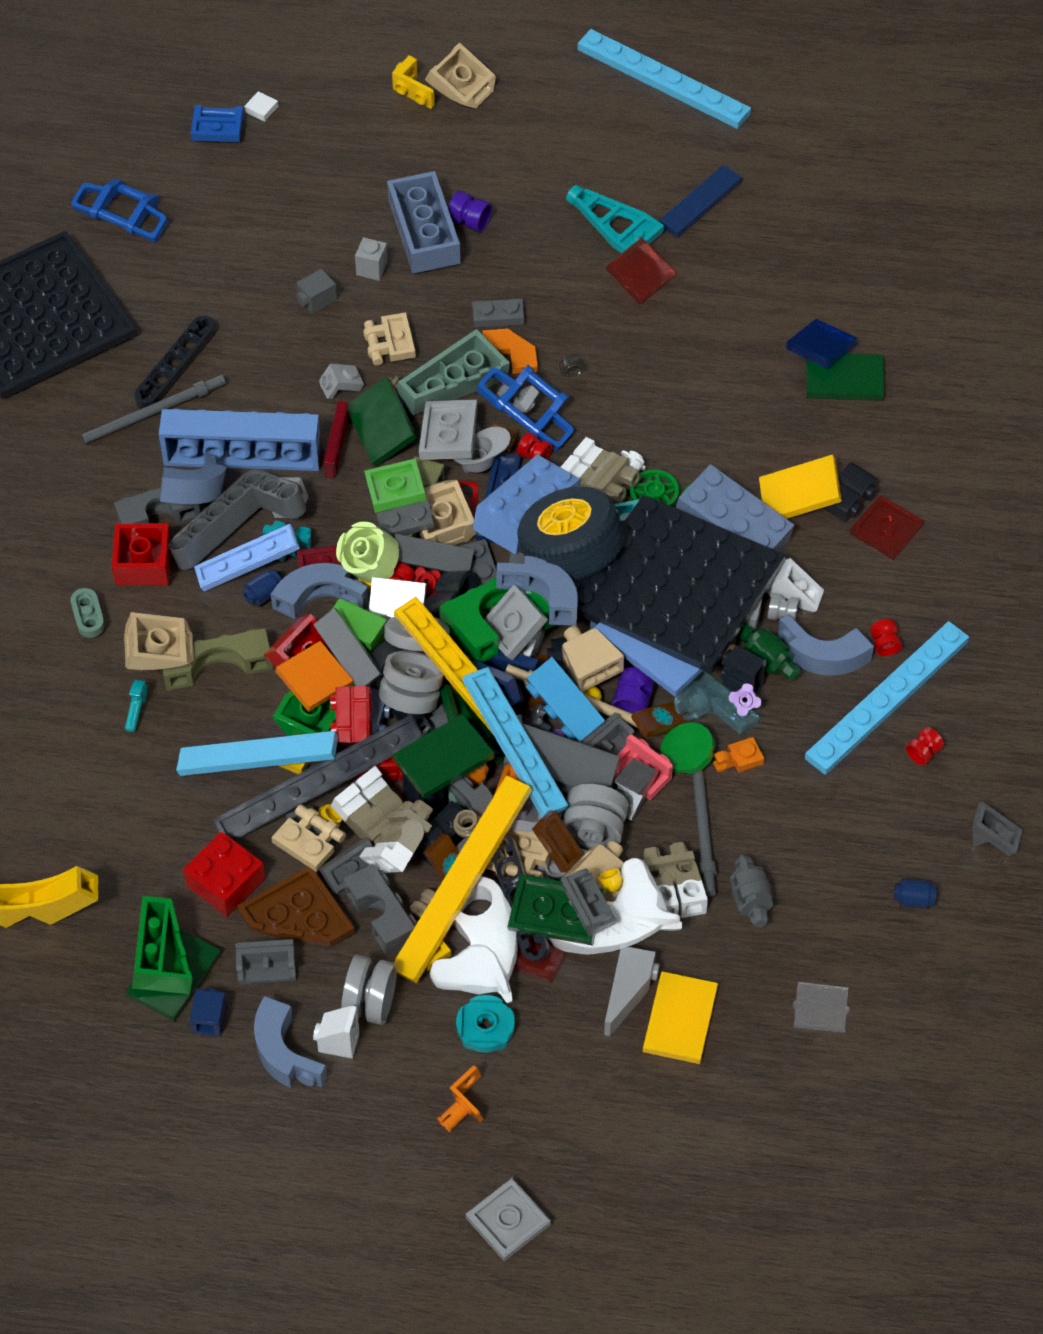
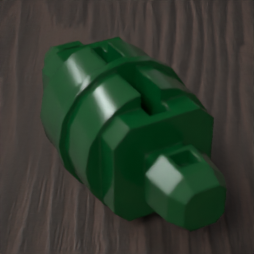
M744 624L738 632V637L746 643L743 649L766 660L764 671L767 674L775 676L781 674L787 679L794 681L798 678L801 670L794 662H791L795 654L790 651L791 648L783 642L781 637H777L772 631L759 628L756 631L750 625Z

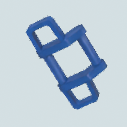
M117 178L105 184L104 187L83 183L71 202L75 211L89 215L96 220L103 219L125 228L126 232L138 235L153 243L159 240L168 225L166 216L155 209L160 200L158 195L153 193L147 194L127 186L122 180ZM88 192L99 194L92 208L80 204ZM120 193L140 201L129 219L106 210L112 198ZM148 213L160 220L152 233L140 229Z
M529 365L524 368L516 380L498 368H492L479 382L477 392L500 412L503 410L528 431L537 435L538 440H545L551 443L553 451H558L574 431V428L557 414L569 396L564 392L559 393L533 372L534 369ZM491 378H496L509 387L500 399L485 386ZM526 381H529L554 401L537 423L509 403ZM551 420L565 432L560 441H554L542 432Z

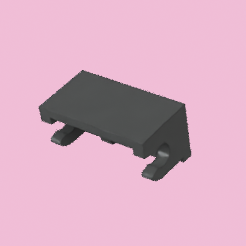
M615 712L579 743L617 755L626 746V738L635 732Z
M587 868L560 878L563 890L588 937L617 923L592 873H589Z
M293 939L235 943L238 984L296 981Z

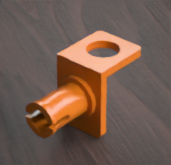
M475 1065L450 1087L456 1102L440 1117L436 1118L449 1133L467 1115H473L479 1123L483 1121L480 1112L463 1095L481 1078V1074Z

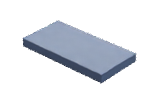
M602 623L593 628L598 629L623 654L625 659L673 696L681 692L703 671Z

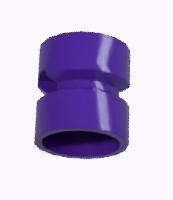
M461 190L455 193L448 207L452 222L461 225L465 223L468 229L481 233L486 228L493 209L492 203L481 198L474 200L471 194Z
M636 667L625 668L621 672L612 700V706L632 714L634 711L646 709L655 681Z

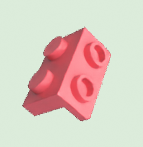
M632 734L626 738V746L617 754V756H620L619 774L633 758L658 770L646 795V798L651 801L672 779L673 765L665 755L653 751L643 739H637Z

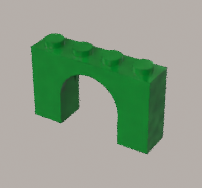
M497 577L492 578L489 582L477 588L470 589L453 600L446 601L440 606V620L450 627L451 638L467 656L480 662L498 655L499 636L482 618L483 613L496 606L510 590L496 589ZM523 590L548 619L541 629L545 631L555 626L549 624V605L547 601L535 592Z

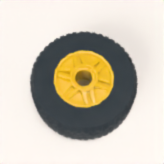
M581 486L557 490L536 501L522 516L517 531L518 541L524 556L541 558L547 563L559 566L570 576L573 582L588 578L609 566L621 551L625 539L624 529L612 499L598 489Z

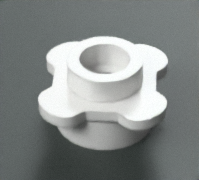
M626 451L621 452V455L629 458L631 467L638 471L645 470L644 460L640 454L634 451H629V453Z

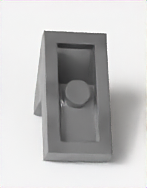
M635 758L630 761L614 781L618 784L616 791L621 793L628 801L626 818L634 821L658 773V770Z
M982 801L978 803L972 826L973 846L976 847L990 842L1008 856L1016 854L1022 829Z

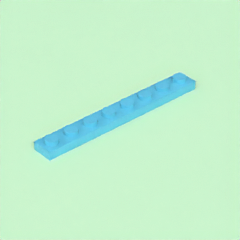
M592 29L578 42L579 51L736 129L751 114V107Z
M948 621L805 753V760L824 775L830 772L968 643L969 636Z

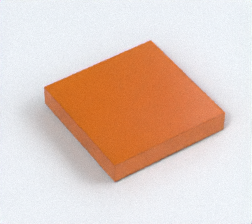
M321 641L276 667L275 671L308 712L329 700L331 694H335V687H350L353 684V679Z

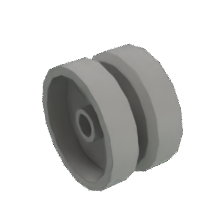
M398 651L388 655L383 670L384 677L381 680L378 693L380 700L387 706L408 714H425L435 710L440 696L439 688H441L444 675L428 655L415 651Z
M581 784L573 787L568 792L566 801L568 807L563 814L562 822L576 843L581 847L589 849L598 844L606 847L609 841L619 844L623 834V822L626 820L628 801L618 791L603 785Z
M355 954L346 976L341 1008L355 1006L357 1007L358 1019L365 1011L367 1022L384 1025L394 996L397 964L380 960L374 968L370 957Z

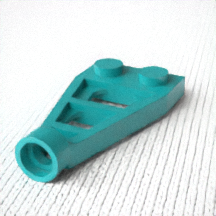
M579 185L573 186L567 194L566 201L577 207L605 240L630 260H633L664 231V225L647 213L591 190L583 189ZM598 204L611 210L603 218H599L592 212V209ZM617 216L624 217L633 222L622 234L615 232L610 226V223Z

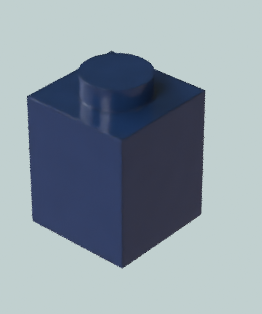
M212 988L205 990L196 989L189 1020L192 1034L221 1037L227 1008L224 992Z

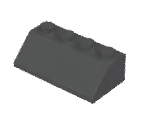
M521 723L565 800H567L568 792L573 787L581 784L603 785L616 790L618 784L614 781L619 776L620 756ZM506 755L503 761V770L505 765L510 764Z

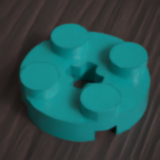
M476 996L470 999V1002L464 1007L462 1006L458 1011L456 1018L457 1034L463 1046L467 1049L482 1053L503 1050L507 1047L514 1033L515 1020L513 1011L510 1007L508 1008L503 1004V1000L496 996ZM486 1018L489 1019V1023L493 1024V1026L488 1029H482L477 1023H482L483 1019Z

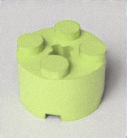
M370 522L353 524L351 526L353 528L347 533L344 532L339 538L336 548L338 561L341 562L346 571L363 581L372 582V578L389 579L394 573V568L399 558L398 541L389 533Z

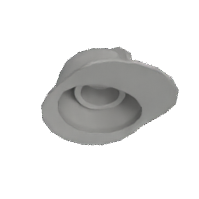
M490 427L477 432L474 436L472 458L453 460L461 464L465 473L484 472L492 466L496 455L508 447L511 440L510 433L502 427Z

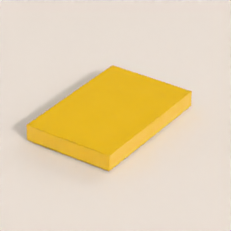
M833 454L759 477L762 502L786 519L842 502L836 459Z
M661 971L643 1052L700 1064L718 983Z

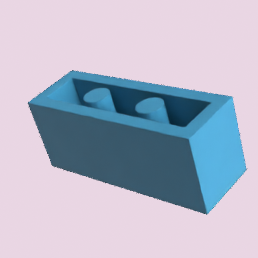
M553 657L525 679L528 682L525 686L528 692L535 699L538 697L542 699L546 704L543 707L544 711L552 720L557 718L562 723L563 727L560 730L568 739H575L577 742H580L605 721Z

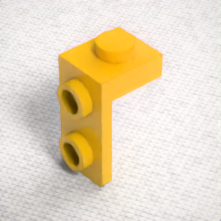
M409 55L392 72L393 90L413 99L420 105L432 109L435 105L434 90L414 80L417 77V59Z

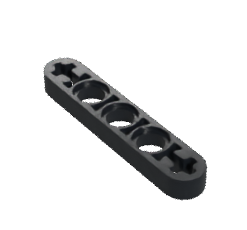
M208 316L196 317L135 391V401L138 408L142 409L161 401L214 337L215 325L212 318ZM187 342H193L196 344V346L192 349H186L183 347V345ZM174 359L182 361L178 366L169 365V362ZM158 377H166L168 379L162 384L154 382Z
M507 833L503 840L509 842L505 845V850L510 857H505L504 853L498 848L492 860L504 897L508 900L507 902H509L512 909V896L517 889L520 874H527L517 843ZM509 864H516L518 868L517 874L512 878H506L504 876L505 867ZM516 932L525 958L536 964L542 963L548 958L550 946L547 937ZM533 936L535 942L542 946L538 950L539 954L537 956L529 952L533 949V944L528 937Z

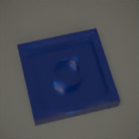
M815 319L786 342V349L828 369L857 345V337Z

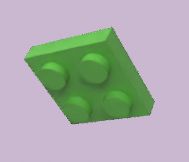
M416 459L364 471L375 513L427 501Z

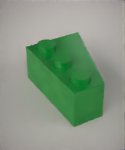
M142 896L132 989L190 994L192 975L188 968L186 952L182 945L172 899Z

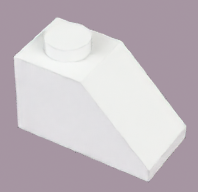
M790 558L785 560V563L765 592L771 597L773 593L781 594L783 598H786V601L790 597L799 598L798 608L815 612L824 589Z
M348 1006L324 1013L322 1022L316 1024L313 1040L317 1041L318 1052L353 1058L359 1037L357 1007Z

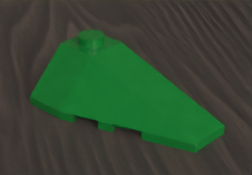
M290 691L283 698L272 719L287 736L331 731V722H336V711L331 710L329 699L308 712L293 692Z

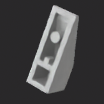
M632 947L620 949L605 1019L604 1035L611 1036L648 993L651 980L657 981L660 964L655 963L654 951Z

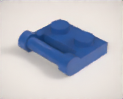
M195 105L191 140L240 142L244 118L243 106H235V108H206L203 105Z

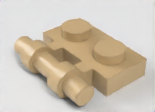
M406 312L381 316V325H374L372 320L364 323V338L369 344L367 349L368 355L374 365H381L383 363L382 356L385 354H389L391 362L416 358ZM385 336L386 342L379 343L378 338Z
M300 804L296 808L295 814L302 818L301 821L297 823L288 818L272 836V843L317 872L334 853V847L329 844L330 840L333 838L341 843L346 833L341 831L339 826L333 821L327 822L321 818L319 812L313 808L308 809ZM312 825L322 831L319 836L309 831Z
M509 829L507 833L517 843L521 859L524 861L523 865L526 874L543 878V872L534 870L536 865L547 867L551 857L535 833ZM502 840L498 848L504 853L505 857H510L505 850V845L509 842ZM491 859L487 865V870L496 872L493 860ZM507 865L504 869V876H515L518 871L517 865Z

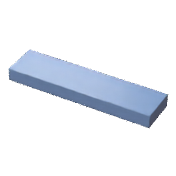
M292 525L283 526L194 566L200 588L203 591H207L299 550L300 547Z

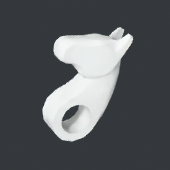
M631 858L621 866L623 884L614 902L606 901L617 920L616 924L596 933L593 946L552 938L548 939L557 949L565 952L586 955L598 954L631 946L659 930H681L682 922H680L679 915L667 912L662 894L644 860Z
M480 877L453 922L454 927L469 942L470 946L452 958L434 961L430 970V977L437 988L444 990H459L478 995L499 992L508 1004L513 1002L509 979L517 958L518 939L517 933L509 931L507 928L511 907L509 902H507L508 900L504 897L501 888L494 880ZM483 899L492 902L489 909L483 914L469 916L463 913L465 907L472 901Z

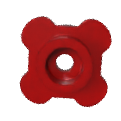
M424 567L417 568L415 570V582L425 583L424 580L428 579L429 583L426 586V593L431 595L435 592V586L441 573L438 570H425Z

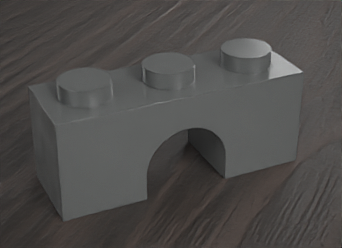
M160 488L151 489L145 493L125 497L114 502L119 524H149L152 516L166 513L174 519L177 526L192 521L200 514L199 504L160 502Z
M372 863L343 878L345 894L358 914L370 908H377L384 912L381 917L372 921L371 925L372 935L386 957L401 950L417 923L412 914L407 915L403 910L404 904L397 892L392 893L388 887L390 883L383 871L378 872Z

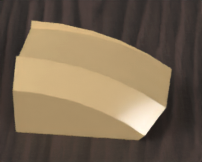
M459 42L449 55L429 71L425 80L448 98L462 105L477 108L493 92L496 77Z
M442 481L424 488L426 499L430 504L435 528L420 531L421 538L449 545L468 542L476 534V531L473 530L474 518L458 481Z
M130 613L124 634L125 667L127 669H167L187 665L194 661L193 634L184 618Z

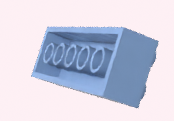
M162 409L159 440L164 466L203 467L205 453L216 455V464L226 466V468L319 471L321 456L319 415L309 413L287 414L282 412L259 413L255 411Z

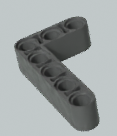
M252 469L243 474L169 541L168 548L177 567L187 570L196 566L260 507L289 519L303 515L307 507L298 486L260 469Z

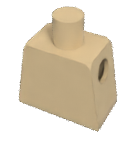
M571 626L564 632L567 642L562 645L563 660L573 683L581 692L624 671L623 654L598 629H591L582 634L577 626Z
M609 841L606 847L598 844L587 850L564 876L567 877L587 868L589 873H592L598 887L604 889L598 877L603 872L612 868H618L621 873V866L624 862L619 859L623 848L613 841ZM605 891V900L614 902L619 891Z

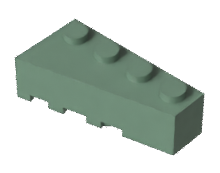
M476 329L398 382L397 395L402 405L412 415L424 412L426 401H450L476 392L479 382L494 367L508 375L510 363ZM491 378L485 386L487 388L500 383V381L496 378Z

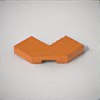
M509 329L483 330V336L502 355L510 354L512 374L521 373L527 365L534 369L533 372H538L536 348L534 345Z

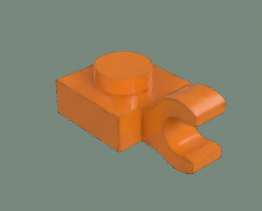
M751 737L728 745L727 751L715 753L716 761L713 762L717 772H722L735 766L739 773L763 765L764 757L756 741Z

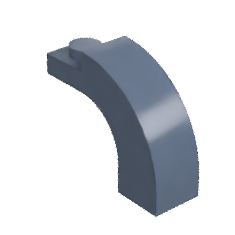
M205 453L203 467L200 469L181 470L164 467L160 487V502L201 504L217 499L222 494L226 466L216 464V455Z
M525 556V564L497 563L496 589H510L515 584L522 590L535 592L542 596L549 605L550 625L576 626L577 590L570 576L562 568L533 556Z
M332 563L311 564L294 570L278 583L271 593L272 609L296 620L300 612L310 601L324 596L340 598L346 602H354L364 609L369 602L368 587L359 580H352L350 573L342 565Z
M789 614L782 617L779 621L778 636L783 639V642L791 648L790 651L795 654L791 662H794L798 667L820 675H842L858 670L872 660L874 646L857 628L839 639L824 641L807 634Z
M264 996L257 1010L254 1022L257 1052L264 1068L278 1082L290 1088L295 1078L304 1085H316L322 1088L327 1079L326 1066L293 1053L283 1042L293 1019L291 1006Z

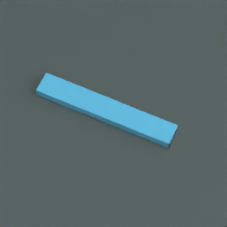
M487 667L464 675L462 679L464 685L516 775L522 783L531 787L532 792L529 797L541 818L549 810H555L556 813L566 810L568 803L490 669Z
M335 731L184 747L180 749L176 771L180 776L333 760L335 759L338 735Z

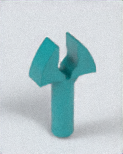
M134 680L129 693L131 704L125 725V730L128 732H135L141 705L146 702V681Z

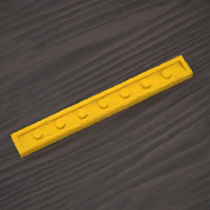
M509 776L505 777L394 962L397 964V974L414 983L418 982L531 794L532 789L530 786Z

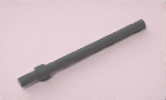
M219 375L205 382L203 380L192 384L193 387L81 434L82 439L87 444L157 414L162 409L171 408L196 396L201 398L208 395V391L226 384L223 375Z
M702 769L692 774L701 854L699 872L703 878L706 896L712 897L716 895L714 877L717 875L716 863L712 860Z

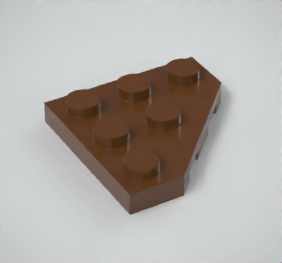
M308 866L237 905L238 913L253 933L293 939L331 947L355 933V929L315 871Z

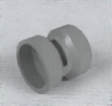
M773 593L767 619L776 621L789 614L796 620L799 598L790 597L786 601V598H783L781 594Z

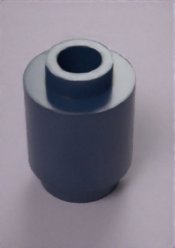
M275 570L264 571L244 584L243 596L250 605L260 606L271 599L272 591L282 579Z
M901 878L900 884L895 883L894 900L899 901V907L927 909L928 906L934 907L936 884H930L928 880Z

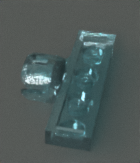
M702 671L674 699V706L679 715L689 711V713L683 716L684 719L695 720L706 713H714L739 735L757 725L760 718L752 710H749L746 716L738 715L737 707L729 701V694L731 692L706 671Z

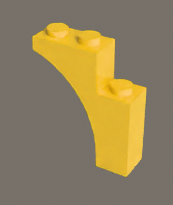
M75 866L64 873L43 880L17 884H0V926L7 928L28 916L52 925L98 901V875Z

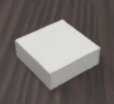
M257 92L244 106L246 113L265 122L278 108V101L261 92Z

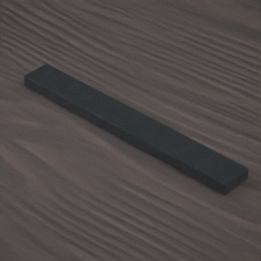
M411 714L335 754V759L324 760L214 818L213 821L219 833L222 831L235 841L292 811L300 804L303 805L392 758L393 753L418 740L423 735Z

